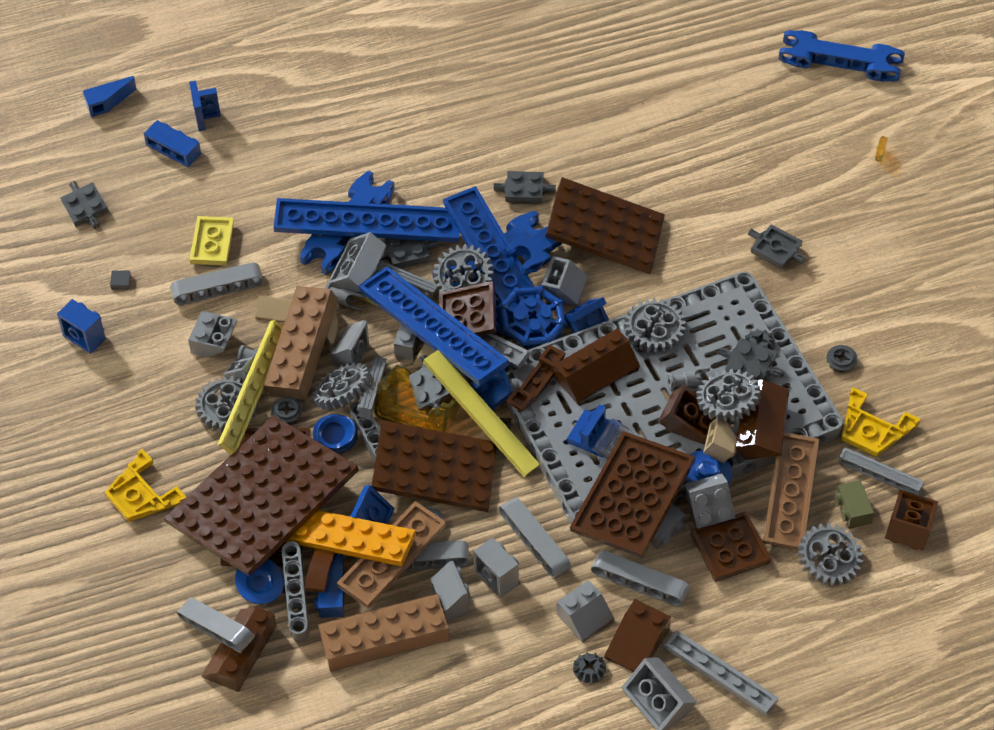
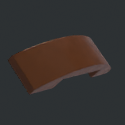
M549 344L539 357L537 366L521 387H516L506 400V403L522 412L526 410L554 377V364L563 360L566 353Z
M315 549L306 577L305 591L325 593L330 581V570L336 555L339 553Z

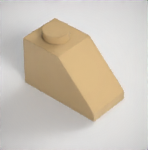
M715 418L710 423L703 452L722 463L732 458L737 451L735 447L737 438L729 424L724 421V418H721L719 421Z

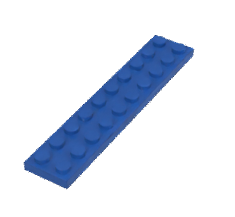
M476 186L443 199V205L468 248L471 245H474L475 251L481 248L482 253L486 252L487 258L491 259L490 264H493L494 267L492 270L494 277L490 278L495 284V295L500 304L513 292L515 287H535L528 275L523 276L519 272L522 269V264L517 255L510 258H505L502 255L504 249L510 243ZM535 294V295H524V296H522V297H523L524 299H526V298H528V297H534V298H536V295H537V294ZM515 299L509 307L515 308L519 303L518 300ZM508 314L509 320L513 323V315ZM529 314L530 320L532 318L537 319L535 314ZM550 326L546 333L549 334L555 326ZM515 329L516 332H518V333L521 334L522 336H525V334H523V333L520 332L519 330ZM560 332L555 339L560 338L562 333ZM533 334L532 336H529V338L542 337V336H541V335H537V334ZM541 345L526 346V349L530 350Z
M277 198L273 227L274 232L357 237L371 232L377 238L459 242L460 235L445 207Z
M388 266L358 286L362 294L433 350H439L447 361L479 386L509 366V360Z

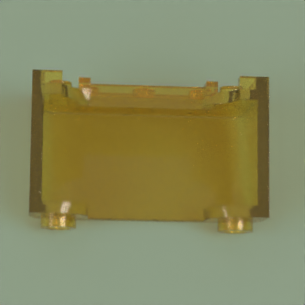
M396 365L378 383L374 413L380 420L447 432L461 407L454 397L451 396L445 399L438 408L430 407L424 411L418 410L409 375L412 373L409 369Z

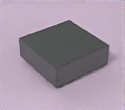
M130 270L112 271L111 289H130Z

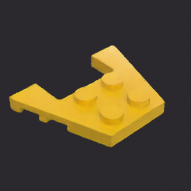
M852 387L842 441L878 457L920 424V418L907 412L903 413L897 425H893L861 410L868 398V394Z
M143 449L139 450L138 456L132 463L129 462L128 468L124 473L119 475L105 491L106 498L128 522L175 507L186 498L177 486L159 497L144 481L139 473L153 465V459Z

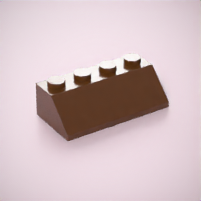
M617 328L554 364V378L578 404L640 367V364L629 340Z
M758 380L761 390L759 405H755V411L749 410L750 415L742 414L743 419H739L736 448L744 460L782 455L789 399L788 388L765 380Z
M259 607L240 609L234 621L248 628L255 638L241 653L220 643L201 675L202 678L234 691H240L277 626L275 614Z

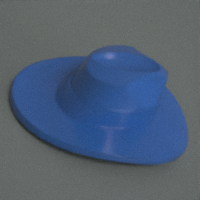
M704 450L690 454L695 456L696 461L685 479L687 483L723 474L728 485H730L732 468L728 460L722 463L703 453Z
M268 559L250 577L237 569L235 585L239 594L247 601L254 604H268L276 600L281 594L284 587V577L280 568Z

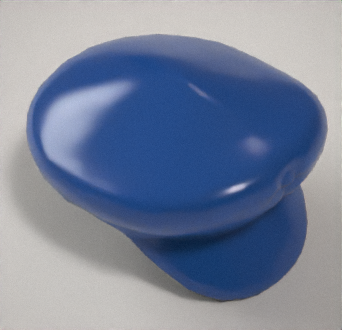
M326 415L319 419L313 428V439L336 453L350 450L358 439L356 424L345 415Z

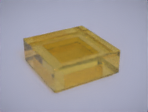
M880 137L875 160L878 162L883 160L888 137Z

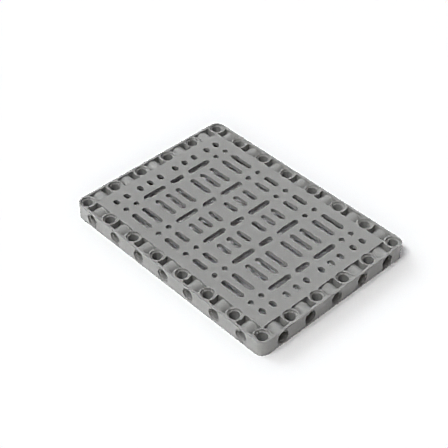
M740 272L663 300L665 304L671 301V307L677 305V310H682L685 320L707 312L710 314L686 323V334L683 335V340H679L678 346L673 344L672 350L665 347V352L658 349V352L655 353L654 349H651L648 353L645 347L642 349L643 352L640 353L638 352L640 345L634 347L633 341H629L640 367L637 368V372L624 376L614 382L620 396H616L610 385L583 401L600 395H605V397L579 406L553 377L540 396L523 412L506 403L533 456L540 464L539 467L570 525L609 457L606 454L612 452L618 441L617 439L611 442L603 457L595 455L600 463L595 465L588 451L571 444H564L574 428L573 423H577L585 409L591 412L596 410L599 404L611 406V408L606 409V418L616 423H621L616 436L621 435L623 431L638 436L633 425H638L647 440L667 447L681 445L676 450L687 454L704 450V444L696 441L691 442L690 439L673 432L656 437L655 435L668 429L660 423L654 426H649V424L659 420L668 402L661 390H666L668 395L671 396L672 392L678 389L674 388V390L670 391L668 388L667 370L680 365L684 366L669 372L673 375L687 370L710 368L708 372L695 375L700 381H703L701 375H705L708 379L709 375L715 377V372L722 374V370H725L727 364L716 369L711 367L726 362L729 359L721 355H715L710 358L705 356L720 351L721 347L724 349L731 348L729 351L736 347L738 341L731 329H735L742 339H745V335H748L750 330L756 331L757 328L760 331L766 329L767 333H772L775 339L773 351L776 352L772 364L777 365L772 368L782 371L783 377L778 379L768 375L766 380L780 386H790L788 388L789 399L786 415L790 419L786 420L784 432L819 439L818 446L840 437L843 424L842 417L751 273ZM660 310L659 317L664 315L663 320L665 321L666 313ZM627 314L528 350L530 356L520 370L511 365L504 368L513 391L516 387H521L539 363L537 360H539V357L549 344L565 352V359L617 328L628 339L624 329L625 316ZM712 323H716V324H717V325H715V326L706 328V329L701 330V331H698V332H696V333H690V331H693V330H695V329L701 328V327H703V326H706V325H709V324H712ZM750 326L753 327V329H750V330L746 329L747 327H750ZM645 336V338H647L651 342V336ZM717 338H725L721 341L712 343L710 345L699 347V345L715 340ZM763 338L759 339L757 341V344L763 342ZM684 346L689 347L699 366H694L683 348ZM677 355V357L672 358L670 360L664 362L660 361L661 359H664L666 357ZM644 361L650 362L660 381L654 380ZM640 380L644 381L643 383H640L638 385L627 387V385L632 384L634 382ZM698 387L690 388L694 392L699 391ZM646 391H650V392H651V393L646 394V395H644V396H641V397H638V398H633V396H635V395H637V394H640V393H643V392H646ZM556 394H562L572 412L571 414L566 413ZM794 400H798V401H799L798 403H795V404L792 403V401H794ZM545 402H549V403H550L549 405H546V406L542 405V404L545 403ZM621 405H626L632 416H627ZM654 408H660V410L655 411L653 413L647 415L642 414ZM800 411H805L806 413H805V414H799L798 412H800ZM551 413H555V414H556L555 416H552V417L548 416V415L551 414ZM738 416L735 417V421L730 418L728 422L735 436L738 433L740 419ZM557 424H561V425H562L561 427H558V428L554 427V426L557 425ZM737 450L735 455L728 459L732 468V479L774 464L776 456L744 460ZM573 452L578 453V454L575 455V456H571V455H570V454L573 453ZM578 464H584L582 467H576ZM586 479H592L590 482H584ZM686 480L673 502L686 497L684 484L687 483Z

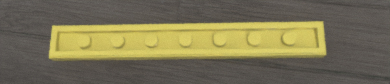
M275 320L270 321L218 442V445L231 455L237 452L264 389V383L283 328Z
M439 350L423 360L424 365L523 477H526L539 467L538 461Z

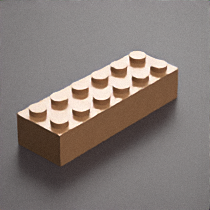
M296 286L264 383V387L271 396L281 398L292 397L299 400L307 399L338 303V299L331 289Z
M438 594L318 625L330 671L449 641V628Z

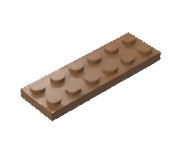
M784 432L782 455L775 457L763 537L764 544L799 550L797 547L801 543L800 540L805 535L819 439Z
M416 501L393 524V526L416 531V537L403 566L360 558L337 582L339 589L368 609L446 527V521Z

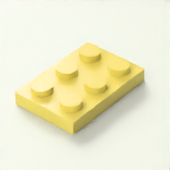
M197 216L189 259L190 264L227 266L234 218Z

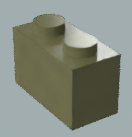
M861 480L838 485L835 501L837 505H840L842 520L847 522L849 529L872 524L874 512Z

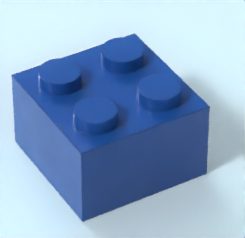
M71 299L57 313L62 335L91 354L106 340L101 316L96 311L92 312L83 303H78Z

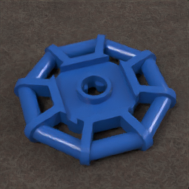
M541 285L529 288L515 287L513 292L497 308L500 312L501 331L503 334L506 333L525 348L530 345L549 343L556 338L563 328L567 327L568 323L565 320L563 308L564 301L545 290ZM535 294H537V295H536V298H534V297H528V298L524 299V298L522 297V296H524V295H535ZM540 297H544L552 304L547 305L546 303L540 300ZM517 299L518 305L515 308H510L509 306ZM555 309L558 320L552 319V311ZM508 314L513 315L514 322L511 324L508 321ZM529 314H535L537 319L532 318L530 320ZM550 326H555L549 334L546 333ZM514 329L519 330L520 332H522L523 334H525V336H522L521 334H519L518 332H516ZM533 334H537V335H541V336H542V337L529 338V336H532Z

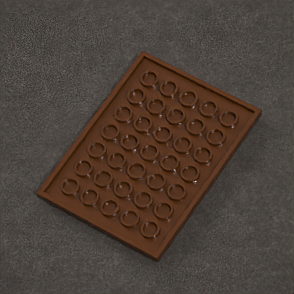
M273 415L237 449V452L230 455L164 519L167 524L250 577L359 471L358 465Z

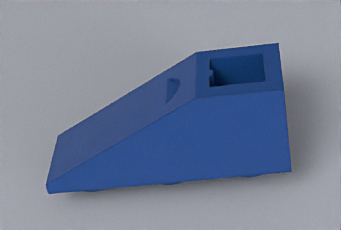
M134 76L83 90L90 116L93 117L109 112L137 88Z

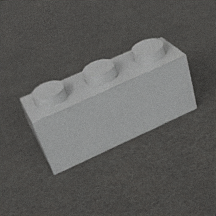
M371 232L349 239L327 284H331L332 287L338 289L344 288L356 293L360 292L358 286L371 278L376 272V266L384 256L386 244Z
M659 657L645 658L621 687L656 730L668 729L683 719L697 703Z

